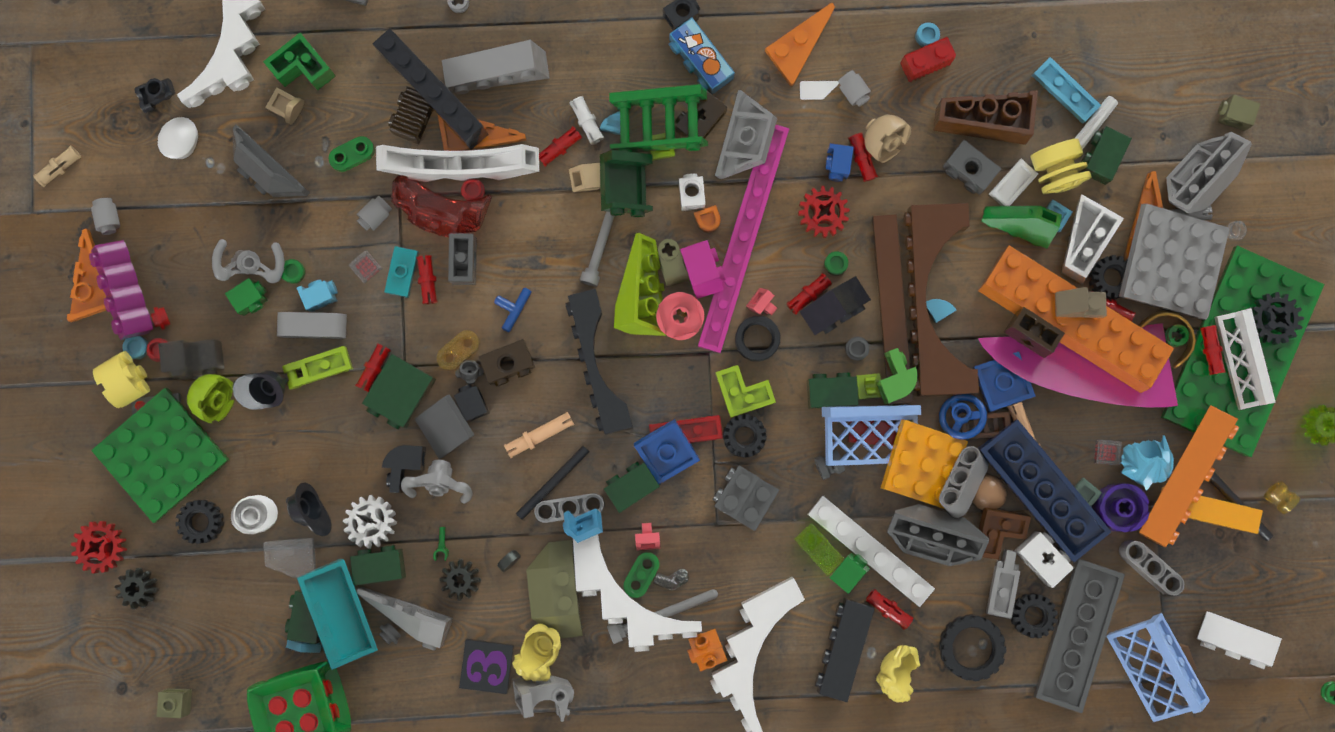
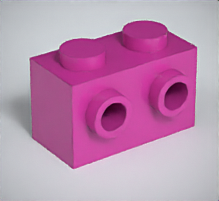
M708 240L680 249L697 299L724 290L721 281L726 279L722 267H716L715 262H718L719 258L716 249H710Z

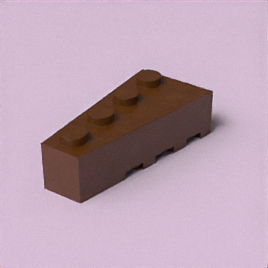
M1038 90L1021 94L1012 92L1007 95L996 96L994 94H987L983 97L941 98L935 111L933 131L1026 145L1034 135Z

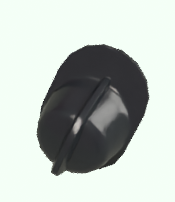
M266 370L237 378L232 390L237 402L243 407L253 410L273 408L283 402L285 385L288 380L287 378H282L274 371Z
M306 482L300 483L295 493L286 499L290 518L295 523L308 526L316 535L327 536L332 528L328 512L320 501L316 490Z

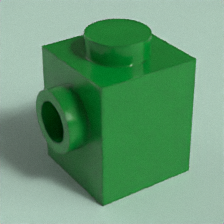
M250 278L225 293L236 312L243 316L250 312L255 313L264 307L263 303L268 301L264 295L267 291L262 283Z
M851 553L831 575L830 579L849 594L870 570L867 566L868 562L859 554L854 555Z

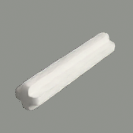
M1108 96L1075 137V139H1079L1082 150L1118 105V101L1113 97Z

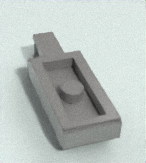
M1004 549L1002 560H997L996 566H994L986 614L1012 618L1020 576L1019 565L1015 564L1017 553L1015 551Z

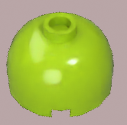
M207 374L199 377L192 383L187 394V404L192 414L207 423H212L214 420L221 421L234 404V400H230L234 383L228 378L216 374Z

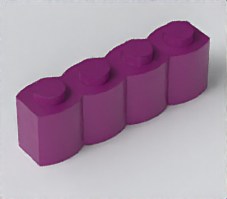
M124 240L95 245L91 250L92 253L89 254V259L92 267H96L99 273L97 275V284L106 295L104 305L107 312H111L113 316L111 326L114 334H118L120 340L149 334L153 330L152 321L145 306L144 297L138 285L137 276Z

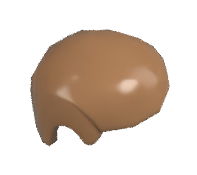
M986 473L972 501L973 504L982 511L983 508L998 510L1006 501L1007 491L1005 485L996 476Z

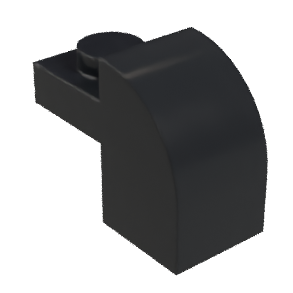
M402 445L392 449L385 456L382 468H391V473H388L386 478V486L390 487V493H403L401 482L405 477V469L424 471L426 447Z

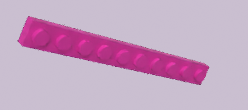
M775 125L766 162L752 168L722 266L726 279L721 281L724 290L713 295L698 344L700 348L721 353L789 128Z

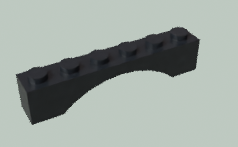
M390 28L372 43L379 54L423 97L470 150L489 135L475 116Z
M591 289L569 295V302L565 303L568 316H573L575 325H572L571 328L574 339L580 340L581 348L577 349L580 362H585L588 371L583 373L586 384L592 385L594 394H590L592 407L598 408L600 417H596L599 431L604 430L605 435L631 429L633 426L627 404L607 387L596 364L594 352L595 335L602 316L596 289Z

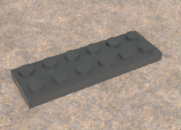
M1081 559L1075 561L1058 616V622L1055 625L1033 697L1079 713L1083 712L1125 574Z

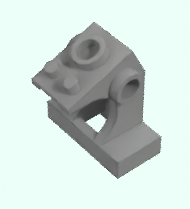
M550 676L548 681H524L522 677L512 679L515 703L524 718L533 717L534 707L543 700L555 702L556 714L559 715L561 722L564 721L565 715L569 716L570 709H567L568 703H571L573 700L574 689H572L573 687L567 679Z

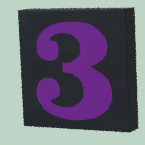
M466 639L459 688L508 694L514 645Z

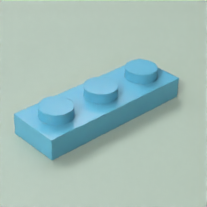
M1051 57L1032 75L1082 124L1101 106Z

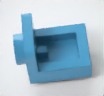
M595 508L574 517L569 511L564 512L563 529L577 543L603 532L601 513Z

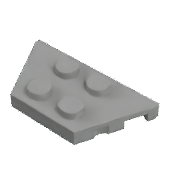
M738 90L715 176L719 179H724L764 164L777 122L776 116L741 90Z

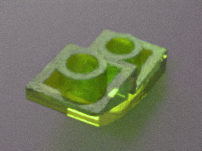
M812 523L794 538L827 576L833 573L844 561L840 553Z

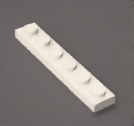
M824 496L818 500L807 514L854 554L862 556L871 568L918 607H921L935 588Z

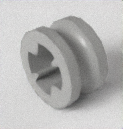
M447 0L450 9L455 13H463L469 7V0H462L463 4L458 3L456 6L454 0Z

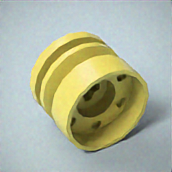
M1079 139L1066 140L1030 155L1035 171H1047V174L1038 179L1039 184L1051 182L1041 188L1043 195L1062 193L1074 189L1091 178L1090 171L1078 173L1088 166L1087 162H1074V160L1083 155Z

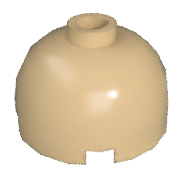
M887 114L877 119H872L866 127L864 144L868 152L876 160L885 163L899 153L900 150L896 148L901 142L906 144L911 134V126L895 115Z

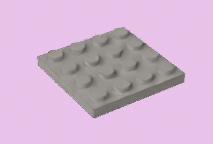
M1141 204L1119 297L1201 320H1207L1230 228L1150 204Z

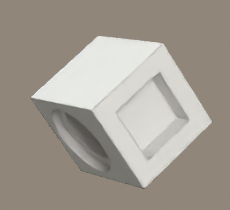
M697 174L683 175V178L679 179L681 211L705 209L703 176L697 177ZM693 186L697 188L698 194L691 197L685 193V190Z

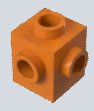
M716 629L688 639L691 649L687 650L692 664L697 662L700 671L713 668L718 664L728 661Z

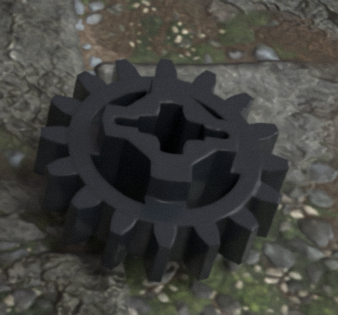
M1279 292L1272 293L1271 296L1270 294H1265L1262 296V299L1254 301L1257 307H1251L1252 313H1254L1253 317L1258 336H1263V343L1270 341L1272 345L1280 344V341L1282 344L1287 343L1289 338L1297 337L1294 330L1302 329V326L1298 324V321L1304 320V317L1298 316V312L1302 308H1295L1294 305L1297 301L1295 299L1288 301V294L1281 296ZM1270 303H1276L1281 306L1277 308L1275 305H1270ZM1275 330L1276 332H1281V334H1273L1270 331Z

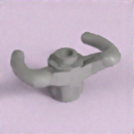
M219 240L214 248L212 269L214 276L218 280L226 281L234 274H256L266 279L269 283H276L280 281L284 272V254L280 244L277 242L271 246L276 262L274 270H270L260 263L259 256L250 250L236 251L234 257L231 258V263L223 268L221 266V258L227 246L226 240Z
M444 460L432 461V465L428 468V474L418 477H405L401 482L402 491L410 498H414L417 495V492L411 487L423 486L433 496H443V494L448 493L449 489L463 493L460 497V501L463 504L469 502L473 496L472 489L468 484L457 482L451 478L453 469L451 464Z

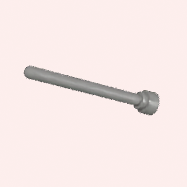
M607 211L589 267L585 269V272L582 271L579 280L586 285L594 287L598 286L600 280L597 270L615 217Z
M712 589L654 613L668 618L717 598L718 592ZM620 623L607 626L613 644L623 641L622 638L626 637L628 633L627 623L624 625Z

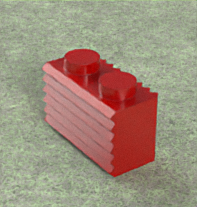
M945 37L904 55L900 64L908 81L912 83L917 78L920 79L922 76L925 77V75L938 71V69L946 68L947 65L950 66L956 57V53L949 38Z

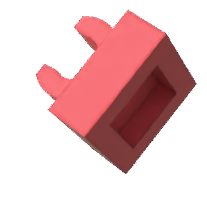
M759 288L746 307L754 313L761 314L763 311L772 316L777 307L770 301L775 295L767 289Z
M642 523V534H635L636 550L661 549L659 532L652 533L651 523Z

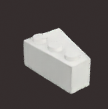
M1081 194L1077 203L1061 273L1083 284L1124 218Z
M1208 611L1205 613L1197 636V640L1201 641L1200 646L1214 651L1216 647L1226 650L1225 655L1238 660L1242 656L1251 660V665L1265 669V666H1273L1282 638Z

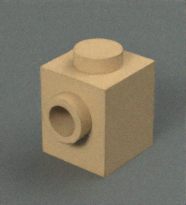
M600 163L581 164L569 169L573 192L600 189Z

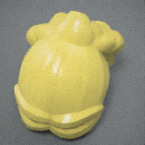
M536 624L526 633L520 654L514 656L515 659L512 663L518 675L522 676L526 681H548L550 679V666L556 661L561 648L558 631L554 628H548L544 624Z
M899 645L896 649L890 651L881 663V671L877 675L876 681L881 686L882 692L895 702H908L911 698L910 695L913 693V688L910 685V674L912 670L920 666L917 648Z

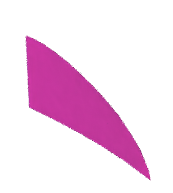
M1163 323L1143 327L1144 330L1166 343ZM1012 337L978 338L982 347L996 362L1023 379L1044 388L1070 396L1116 405L1134 407L1178 406L1169 358L1153 386L1140 393L1060 342L1052 354L1043 358ZM1019 351L1022 360L1015 356L1013 353Z

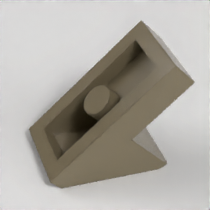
M1088 287L1056 292V317L1104 318L1107 316L1106 292H1088Z

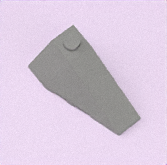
M365 587L358 588L357 594L417 641L423 642V647L436 650L437 647L441 648L444 646L453 618Z

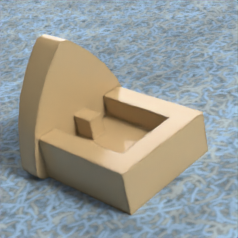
M276 88L265 108L285 119L286 123L292 125L299 116L305 101Z

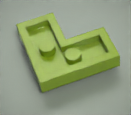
M738 365L715 372L730 418L776 403L769 380L745 387Z

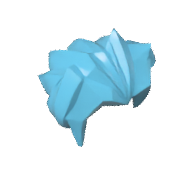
M1163 435L1161 442L1148 440L1142 441L1140 444L1134 442L1132 445H1126L1123 448L1121 464L1124 466L1121 473L1143 485L1146 491L1152 483L1166 481L1171 476L1174 458L1165 435Z

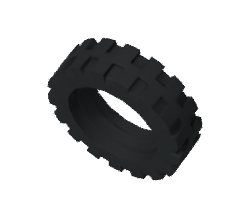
M976 615L959 616L953 622H949L946 625L947 628L945 631H942L940 636L939 649L941 660L948 670L967 681L985 680L990 678V675L993 673L996 674L999 671V666L1003 665L1005 660L1003 657L1004 653H1006V646L1004 644L1005 638L996 625L990 620ZM967 628L983 630L989 636L992 643V652L989 659L977 668H967L961 665L953 654V642L956 636Z

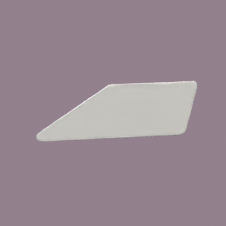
M801 81L800 99L822 100L839 83L838 81Z

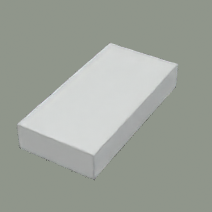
M1020 159L992 189L989 195L1001 206H1010L1035 179L1038 173L1024 160Z

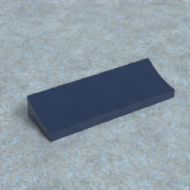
M1018 419L977 448L990 466L1072 562L1077 561L1111 533V530Z

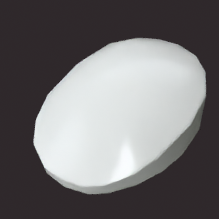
M177 117L168 121L158 135L160 152L172 159L189 157L193 153L198 140V130L195 124L184 117Z
M262 495L248 496L241 499L231 512L232 525L238 531L245 534L265 532L275 524L278 518V509L273 500Z

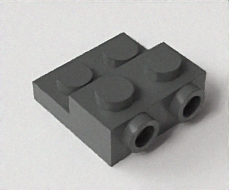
M739 465L736 469L731 467L725 477V480L728 481L724 490L719 488L712 499L716 502L714 507L756 531L779 489Z

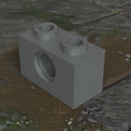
M965 140L961 142L942 166L946 169L945 172L953 179L958 178L964 183L966 190L978 195L988 187L1001 170L998 165ZM965 165H972L975 168V174L967 173Z
M449 233L448 281L452 285H476L477 238L474 234Z

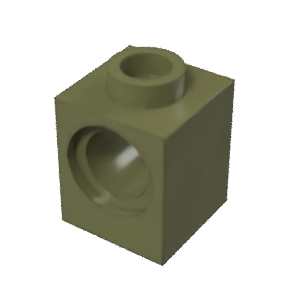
M1232 95L1221 102L1218 109V114H1220L1218 123L1246 131L1254 126L1260 103Z
M167 688L158 692L156 717L183 718L189 715L191 711L192 689Z

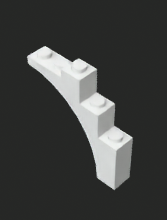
M222 0L223 23L215 53L205 70L195 81L177 94L180 101L188 108L200 106L204 99L221 93L226 86L234 92L237 90L241 91L247 88L250 82L254 80L240 56L252 53L255 47L260 45L246 23L247 20L260 16L261 12L265 10L260 0Z
M520 144L484 150L434 151L380 145L376 146L377 171L408 176V179L423 182L442 178L466 181L479 177L502 180L539 172V148Z
M598 534L579 543L573 539L576 591L578 593L582 592V597L597 596L596 591H601L602 619L608 620V624L623 623L624 618H627L629 647H634L635 652L649 651V646H654L653 636H658V640L673 639V634H682L683 638L697 637L698 632H702L701 621H680L663 617L645 609L632 600L617 585L608 571L601 553Z
M793 577L741 603L743 609L739 611L745 623L751 622L752 625L726 637L728 644L725 647L730 657H736L737 660L712 672L714 679L710 680L714 691L716 694L721 692L723 698L733 694L730 698L731 703L736 711L741 710L744 716L741 722L746 732H763L756 716L753 700V674L762 644L773 626L790 609L805 600Z

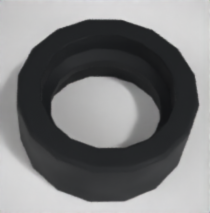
M752 316L745 319L739 325L735 334V344L738 352L744 358L750 361L761 362L769 359L777 351L780 345L781 334L778 326L771 319L765 316ZM753 325L766 327L772 336L769 348L760 353L750 351L744 343V334Z

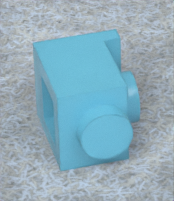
M322 280L313 281L308 284L309 288L297 287L305 309L310 312L337 301L335 294L338 291L332 280L329 282Z

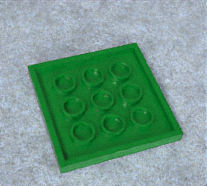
M168 388L161 390L91 450L153 523L158 522L229 461L227 456Z

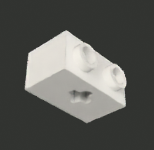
M1034 531L1014 551L1017 552L1016 554L1047 587L1053 588L1074 568L1069 563L1071 559L1062 550L1058 551L1053 546L1055 542L1047 533L1044 532L1042 534L1041 532ZM1043 553L1049 554L1047 556L1048 562H1043Z

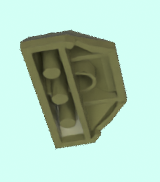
M573 540L548 542L526 569L531 618L538 624H544L548 628L557 630L560 638L583 636L579 595L576 591Z

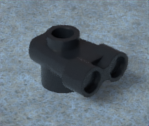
M153 78L147 83L134 88L139 98V106L144 113L156 109L157 104L164 100H169L176 94L172 81L169 78L164 80Z

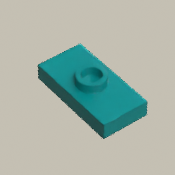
M394 246L385 293L409 298L419 254L418 251Z

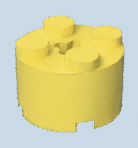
M127 351L115 355L93 369L95 382L97 385L102 383L105 388L102 394L116 408H123L150 392V388L144 380L147 377L146 371L141 365L136 366Z

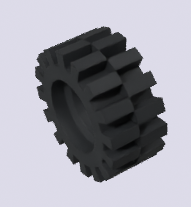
M1111 255L1097 261L1088 277L1091 278L1089 285L1094 287L1092 291L1106 292V298L1109 300L1120 298L1119 294L1128 259L1124 261L1122 256L1116 257V255ZM1115 269L1119 272L1121 280L1117 286H1110L1105 282L1104 274L1106 270Z
M749 414L738 415L732 418L723 431V440L726 448L737 457L747 458L758 454L765 446L767 439L766 428H764L763 423L757 417ZM748 427L753 431L754 439L751 444L744 446L737 442L735 434L739 428Z
M195 500L186 503L185 507H181V513L176 515L179 521L175 522V526H179L178 534L183 535L181 538L189 540L188 542L192 544L211 542L210 540H215L217 538L216 535L222 532L221 526H224V522L221 521L224 515L223 513L220 514L219 511L221 509L219 506H214L215 503L208 502V500ZM199 512L204 513L208 518V526L203 531H197L192 526V518Z
M1030 593L1024 594L1022 598L1015 600L1016 604H1014L1013 620L1011 622L1015 625V629L1030 638H1042L1043 635L1048 636L1050 630L1053 631L1055 629L1053 625L1058 622V619H1055V615H1058V612L1054 610L1055 605L1050 602V599L1039 594ZM1032 606L1040 608L1043 615L1040 623L1036 625H1030L1025 619L1027 609Z

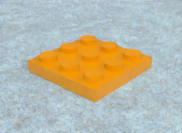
M901 419L881 489L945 509L939 502L940 493L959 454L967 447L968 441L955 439L949 434Z

